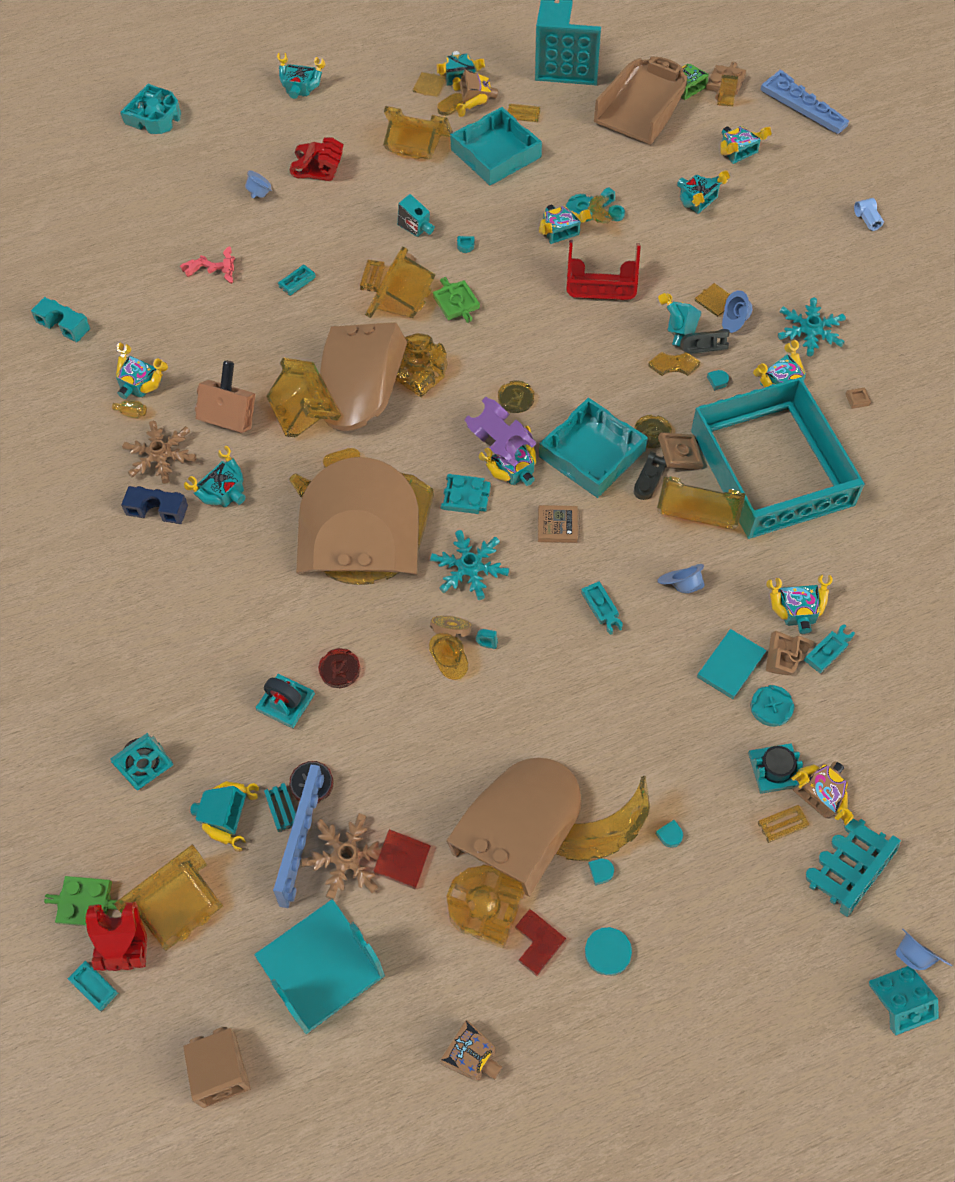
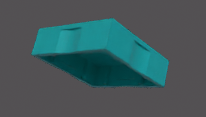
M503 107L450 134L451 150L489 186L542 157V141L520 125L516 118Z
M588 397L571 413L564 423L557 426L539 443V457L598 498L646 451L648 437L629 424L617 419L607 409Z

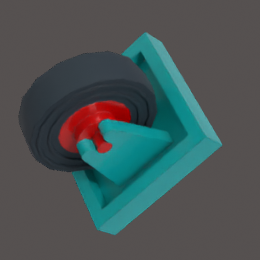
M277 674L275 678H269L265 683V694L256 706V710L293 729L314 697L315 692L285 676Z

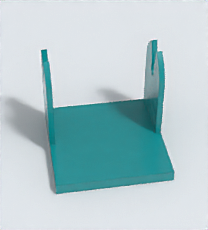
M541 0L536 24L535 81L597 86L601 26L570 24L572 0H559V3H555V0Z
M330 900L254 954L271 980L270 982L305 1034H308L385 977L381 963L369 943H366L356 924L348 922L334 900Z

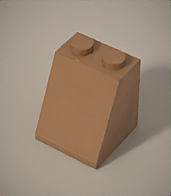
M218 1028L213 1031V1035L205 1038L204 1036L195 1037L189 1041L190 1044L183 1046L191 1097L193 1102L200 1107L206 1108L251 1090L236 1033L232 1028Z

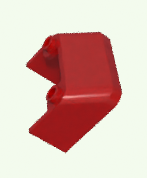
M569 240L567 293L571 297L630 300L636 296L641 250L640 243H636L635 261H625L622 263L620 274L585 273L584 262L581 259L572 258L573 240Z

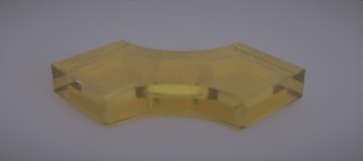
M660 352L649 362L648 366L661 376L670 372H679L689 376L700 366L701 362L686 352L681 355H667Z

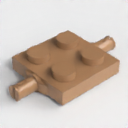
M732 61L730 67L723 65L715 66L707 82L706 90L717 92L715 95L716 100L718 98L721 100L723 94H738L745 79L746 70L736 68V61Z

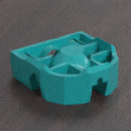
M147 84L120 112L126 125L139 130L145 126L150 134H162L173 128L172 120L178 122L181 118L178 99L174 96L173 92L151 84Z

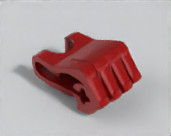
M324 137L323 143L311 142L298 145L294 152L298 160L291 163L290 174L297 179L314 178L332 181L341 161L344 144L333 137Z
M125 902L126 906L121 916L117 918L106 915L100 904L89 905L85 918L89 938L95 947L91 960L94 970L119 971L146 967L147 933L141 921L136 902Z

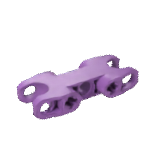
M484 397L482 402L485 408L482 414L476 418L468 415L464 420L468 428L483 442L491 436L495 442L489 448L505 463L515 467L518 464V461L515 459L517 449L522 445L534 447L536 441L519 421L515 420L508 426L504 420L510 414L495 400Z

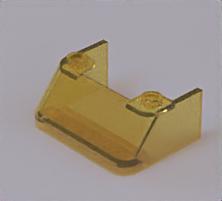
M664 476L657 513L735 530L739 524L746 494L733 489L722 493L684 485L680 478L669 476L668 479V477Z

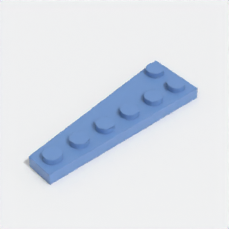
M779 70L761 85L760 90L837 134L848 126L849 120L825 102H819L816 99V95L807 93L804 86L795 84L794 79L782 70Z
M317 765L310 766L273 889L279 907L289 908L290 901L293 902L296 896L297 889L294 887L305 847L308 829H310L312 823L313 809L317 806L318 789L322 788L324 775L321 774L320 766Z

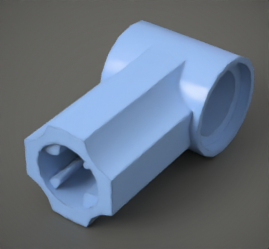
M874 198L855 202L854 211L856 216L862 217L871 231H876L883 226L884 221L877 211V203Z

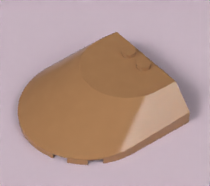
M366 457L344 459L329 465L318 473L305 490L300 504L296 573L302 574L314 571H370L418 575L419 509L414 491L407 479L391 465Z

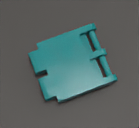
M447 475V487L443 492L445 495L444 502L441 503L440 507L442 510L479 514V511H486L491 488L490 482L480 477Z

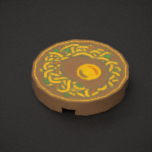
M443 615L433 617L430 622V628H433L435 633L443 636L453 637L456 634H461L462 637H465L471 633L472 624L459 617Z

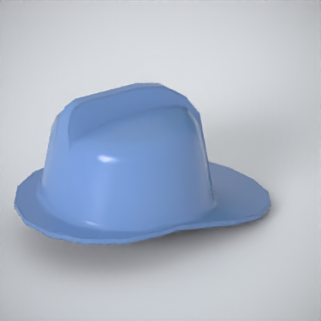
M248 171L245 188L251 193V198L254 199L256 196L264 198L271 191V184L262 175L254 171Z
M734 291L726 300L722 326L723 329L730 330V333L738 331L752 314V304L745 292Z
M697 564L689 568L666 573L659 577L657 581L660 584H672L681 593L695 592L702 589L705 585L701 574L704 565Z
M902 929L906 935L895 953L907 966L916 970H925L939 960L953 966L936 953L919 944Z

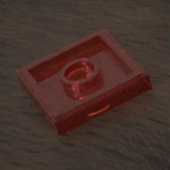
M389 829L372 873L416 889L431 845Z

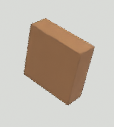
M865 387L847 390L845 395L851 409L870 406L871 400Z

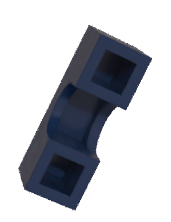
M128 486L121 506L126 516L145 518L148 510L159 507L158 512L163 522L182 524L188 503L185 496L178 492L171 493L160 489L152 490L141 486Z

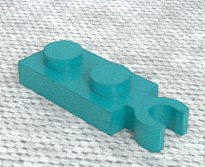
M600 581L582 588L581 594L600 625L606 623V630L610 635L613 634V628L611 627L613 625L622 630L623 623L617 618L619 612Z
M841 625L837 634L833 631L830 632L805 657L804 661L821 674L848 647L849 644L847 642L852 640L855 632L852 631L851 634L847 635L843 632L846 625Z

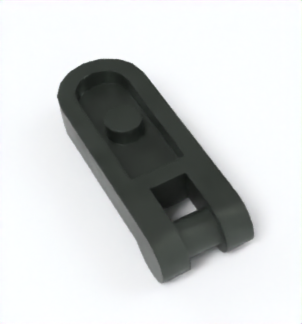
M720 329L719 331L687 334L681 339L680 346L682 350L690 354L729 349L727 337H729L730 330Z
M654 452L649 453L634 486L633 492L636 498L647 500L653 495L667 466L664 456H657ZM653 462L659 464V467L653 466Z

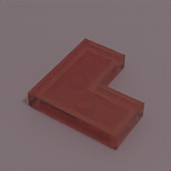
M529 909L515 926V929L532 942L520 957L519 962L537 977L564 944L566 938Z

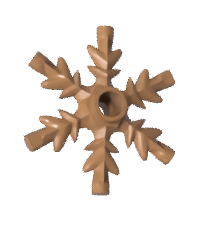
M150 421L151 431L146 432L147 435L152 437L148 439L152 441L149 447H147L145 442L142 446L137 440L135 444L124 442L122 446L123 449L131 450L130 454L138 452L139 455L148 454L147 458H140V462L133 463L132 465L135 468L130 469L128 474L132 478L139 471L143 474L146 467L150 468L151 462L155 461L158 463L155 466V469L158 468L156 476L161 475L162 483L167 484L170 482L168 473L173 472L167 467L170 464L165 462L168 457H172L174 462L176 458L181 463H184V459L192 462L196 461L195 454H187L189 450L179 451L180 448L174 451L171 450V446H178L177 442L186 440L183 436L189 434L190 430L186 426L179 433L175 430L172 438L168 436V441L163 442L161 441L164 436L161 435L163 428L158 429L157 422Z
M358 813L355 824L349 822L350 833L346 832L348 841L344 843L339 841L340 833L335 836L333 824L328 828L322 819L315 823V826L323 833L317 837L328 841L325 845L333 846L334 851L328 854L322 850L323 855L311 851L313 857L301 858V866L308 867L314 865L313 870L316 871L323 864L325 869L330 862L336 864L337 870L329 873L334 876L325 882V885H330L326 894L328 899H335L338 888L344 891L342 879L347 880L344 874L347 869L354 871L353 879L358 877L359 888H362L363 884H365L371 893H374L379 888L371 880V878L375 877V874L364 871L368 867L360 866L359 860L363 857L370 861V857L382 860L380 854H390L392 850L390 844L378 847V841L374 842L369 848L368 844H365L363 849L357 848L356 842L363 839L359 836L367 831L366 827L362 828L366 815ZM349 855L350 859H344L342 856Z

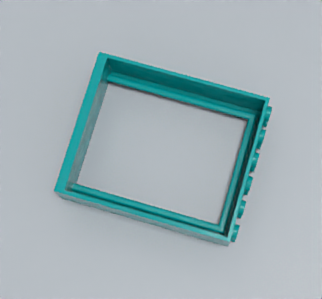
M801 377L789 379L779 384H772L762 389H755L745 394H738L728 399H721L711 404H704L695 409L691 432L695 436L697 444L748 539L856 506L865 483ZM789 409L833 486L754 510L712 431Z

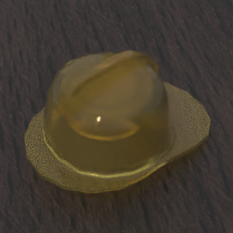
M448 633L434 635L430 640L429 650L440 671L448 679H461L468 670V660L464 653L462 641Z

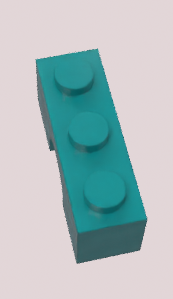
M46 297L31 310L36 323L48 329H51L58 323L63 336L76 343L91 329L88 319L84 314L77 313L70 307H65L57 301Z

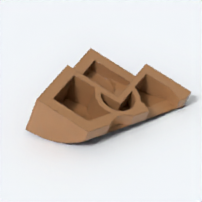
M778 631L772 632L766 671L782 675L793 674L798 668V663L805 658L807 650L813 647L814 641L799 635L791 637Z

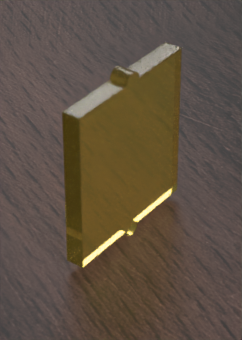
M421 72L413 92L424 94L425 96L438 97L446 77L435 75L434 73Z
M713 283L707 289H703V292L694 301L719 317L724 313L725 303L730 294Z

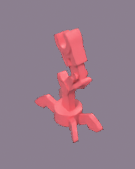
M228 246L223 252L225 256L223 262L212 263L205 256L200 255L199 259H192L181 264L180 267L183 272L185 271L187 277L199 270L201 266L207 267L208 273L222 269L221 271L225 273L224 278L232 284L233 260H235V257H231L232 250Z

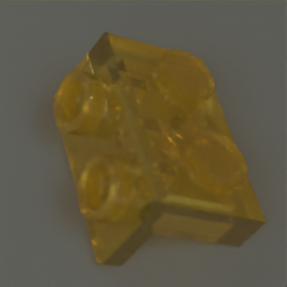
M596 195L589 202L591 205L588 209L593 213L591 216L597 223H610L613 219L603 207L609 200L607 196L600 195L598 197Z

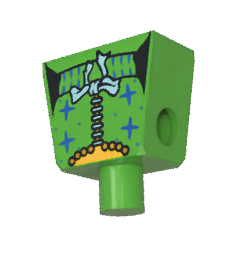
M692 64L682 66L684 74L687 75L686 88L681 96L683 100L705 89L708 82L709 74Z

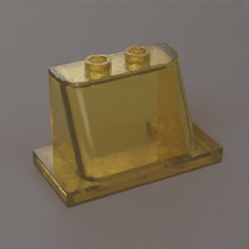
M385 106L384 114L389 124L383 145L386 150L398 156L408 155L413 159H431L441 136L450 137V134L453 133L447 117L432 115L431 120L428 121L404 116L400 108Z
M402 246L386 272L365 315L371 318L378 309L414 318L418 310L421 311L426 301L423 299L429 296L432 290L430 285L436 274L406 257L408 249Z
M282 358L280 365L283 370L266 397L285 436L298 437L320 419L338 421L341 414L314 362Z
M193 844L114 903L122 914L126 906L125 902H136L140 918L165 951L178 941L181 942L191 935L192 930L198 926L205 925L210 920V916L223 907L222 903L199 874V871L207 866V864Z

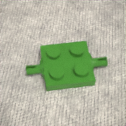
M442 277L440 282L444 287L434 291L433 298L449 321L463 316L467 323L471 322L473 318L469 312L480 309V303L465 280L458 283H450L447 277Z
M65 876L60 895L46 894L45 897L48 899H44L45 904H57L58 910L55 923L86 926L85 917L89 905L100 904L105 914H107L109 909L123 910L121 905H124L123 900H111V880Z

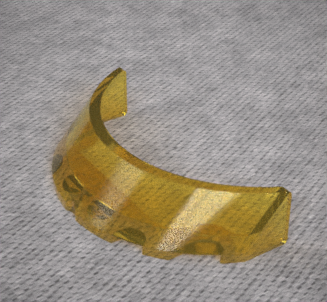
M641 776L638 788L632 798L616 813L590 823H574L556 855L564 856L567 860L587 861L592 858L600 859L618 852L629 841L632 842L649 814L650 802L646 776Z

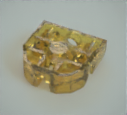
M416 333L405 337L407 345L396 381L422 398L445 377L448 365L447 353L443 344L439 342L435 345L431 336ZM433 371H435L436 373H438L439 376H438V377L435 376Z
M489 865L467 868L452 880L446 896L450 922L460 933L470 934L478 940L504 949L525 893L521 882ZM488 872H493L499 876L494 888L484 885ZM456 889L467 893L465 901L452 897L453 890ZM490 892H493L494 899L491 898ZM470 901H473L475 905L473 910L468 905ZM501 901L509 904L503 920L497 918L501 910ZM471 917H476L482 921L478 931L468 928Z

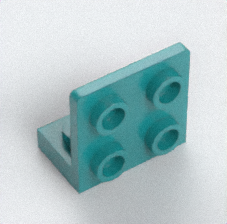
M906 966L869 981L870 988L889 1011L890 1029L895 1036L939 1019L937 996L911 967Z

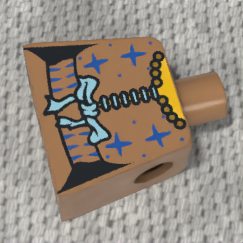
M468 1020L464 1022L440 1060L441 1065L474 1081H478L483 1072L495 1080L503 1066L492 1060L496 1052L495 1046Z

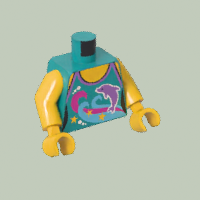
M728 126L725 127L721 132L723 135L722 142L720 143L721 154L723 156L727 155L734 164L758 153L760 141L772 135L771 128L764 127L760 132L755 133L743 126L733 130Z
M552 204L548 205L540 222L539 233L541 235L547 234L550 244L580 235L581 222L584 223L587 219H592L590 210H583L580 214H577L566 206L555 208Z
M797 340L791 341V344L787 343L784 347L785 351L791 354L790 356L788 354L770 368L761 363L758 365V368L754 369V376L760 377V385L765 388L772 384H779L799 377L803 381L805 380L806 373L799 353L795 351L799 348Z
M118 343L117 350L121 353V356H118L116 379L120 386L117 394L122 399H127L130 394L141 398L147 393L156 390L162 380V371L168 369L167 363L157 358L152 366L130 355L127 358L126 355L131 352V347L126 344L123 350L124 344Z
M525 426V428L531 433L530 427ZM522 445L517 449L515 459L518 461V464L515 467L505 463L496 454L492 455L493 453L490 448L484 449L487 457L484 456L483 452L479 453V459L487 462L486 466L494 478L507 481L511 485L522 481L526 486H529L534 482L535 478L532 475L534 473V465L536 464L534 447Z
M823 574L818 577V583L821 585V588H818V585L781 588L782 581L780 578L775 579L776 586L773 587L772 580H768L766 585L772 590L770 593L772 610L781 619H784L786 625H798L800 634L811 632L810 624L816 623L817 618L822 616L826 608L829 593L827 586L832 583L831 575H828L827 583L822 581Z

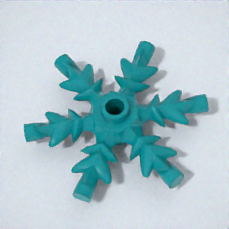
M815 297L810 299V306H805L808 311L805 312L808 316L806 319L802 318V314L798 316L795 309H792L791 312L783 306L780 310L781 314L787 315L785 317L786 320H794L792 323H800L801 326L784 328L786 332L778 333L779 340L785 339L788 336L792 340L796 335L800 337L801 333H804L807 337L803 340L807 341L802 346L807 347V356H813L814 348H819L816 343L819 342L816 338L817 335H822L823 340L826 338L829 344L834 342L839 347H842L845 342L837 338L839 334L830 333L831 330L823 329L824 326L831 328V325H840L838 321L846 320L845 315L840 314L834 317L833 314H830L827 319L824 316L823 320H821L819 317L820 313H817L821 307H816L817 298Z
M458 530L455 532L458 542L455 541L453 544L459 548L456 551L462 553L461 558L456 559L454 554L450 557L446 552H442L443 556L431 554L430 561L441 562L438 565L439 567L448 564V568L454 565L458 567L457 572L452 571L450 572L452 575L443 578L446 582L439 589L443 593L448 591L451 586L456 589L458 580L463 581V575L470 576L467 584L471 583L469 591L475 590L477 599L482 600L485 598L482 588H487V586L480 581L483 578L477 576L478 572L484 571L486 575L489 572L497 578V573L508 576L510 568L499 567L501 563L491 565V561L486 564L481 562L482 558L490 557L487 554L497 551L493 549V547L500 543L497 537H493L488 544L486 541H483L481 549L477 547V554L469 552L472 546L468 547L470 538L465 540L463 531Z

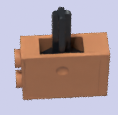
M225 360L222 367L221 383L209 379L199 383L197 388L198 400L195 405V419L244 433L251 429L256 393L232 387L234 363L233 361Z

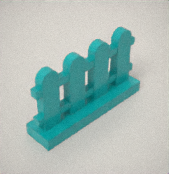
M852 819L847 825H844L845 831L849 833L846 838L842 835H835L832 838V847L836 849L834 854L828 851L820 853L819 863L824 866L821 871L816 868H809L806 871V880L811 883L809 888L812 890L820 889L831 897L830 902L834 905L836 902L840 903V913L847 918L896 854L901 842L894 835H892L889 841L886 840V834L881 832L878 835L866 827V822L862 819L859 822ZM854 838H857L869 846V849L865 851L852 841ZM875 851L879 853L877 857L873 856ZM842 854L857 863L854 868L839 859ZM862 868L866 869L864 874L860 873ZM831 871L843 879V883L841 885L826 876L827 873ZM849 885L853 886L851 891L847 890Z

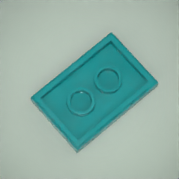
M730 629L699 671L697 678L734 699L767 650Z

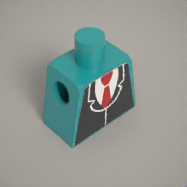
M411 194L398 203V226L416 237L420 236L423 232L430 235L434 231L435 226L429 222V210Z

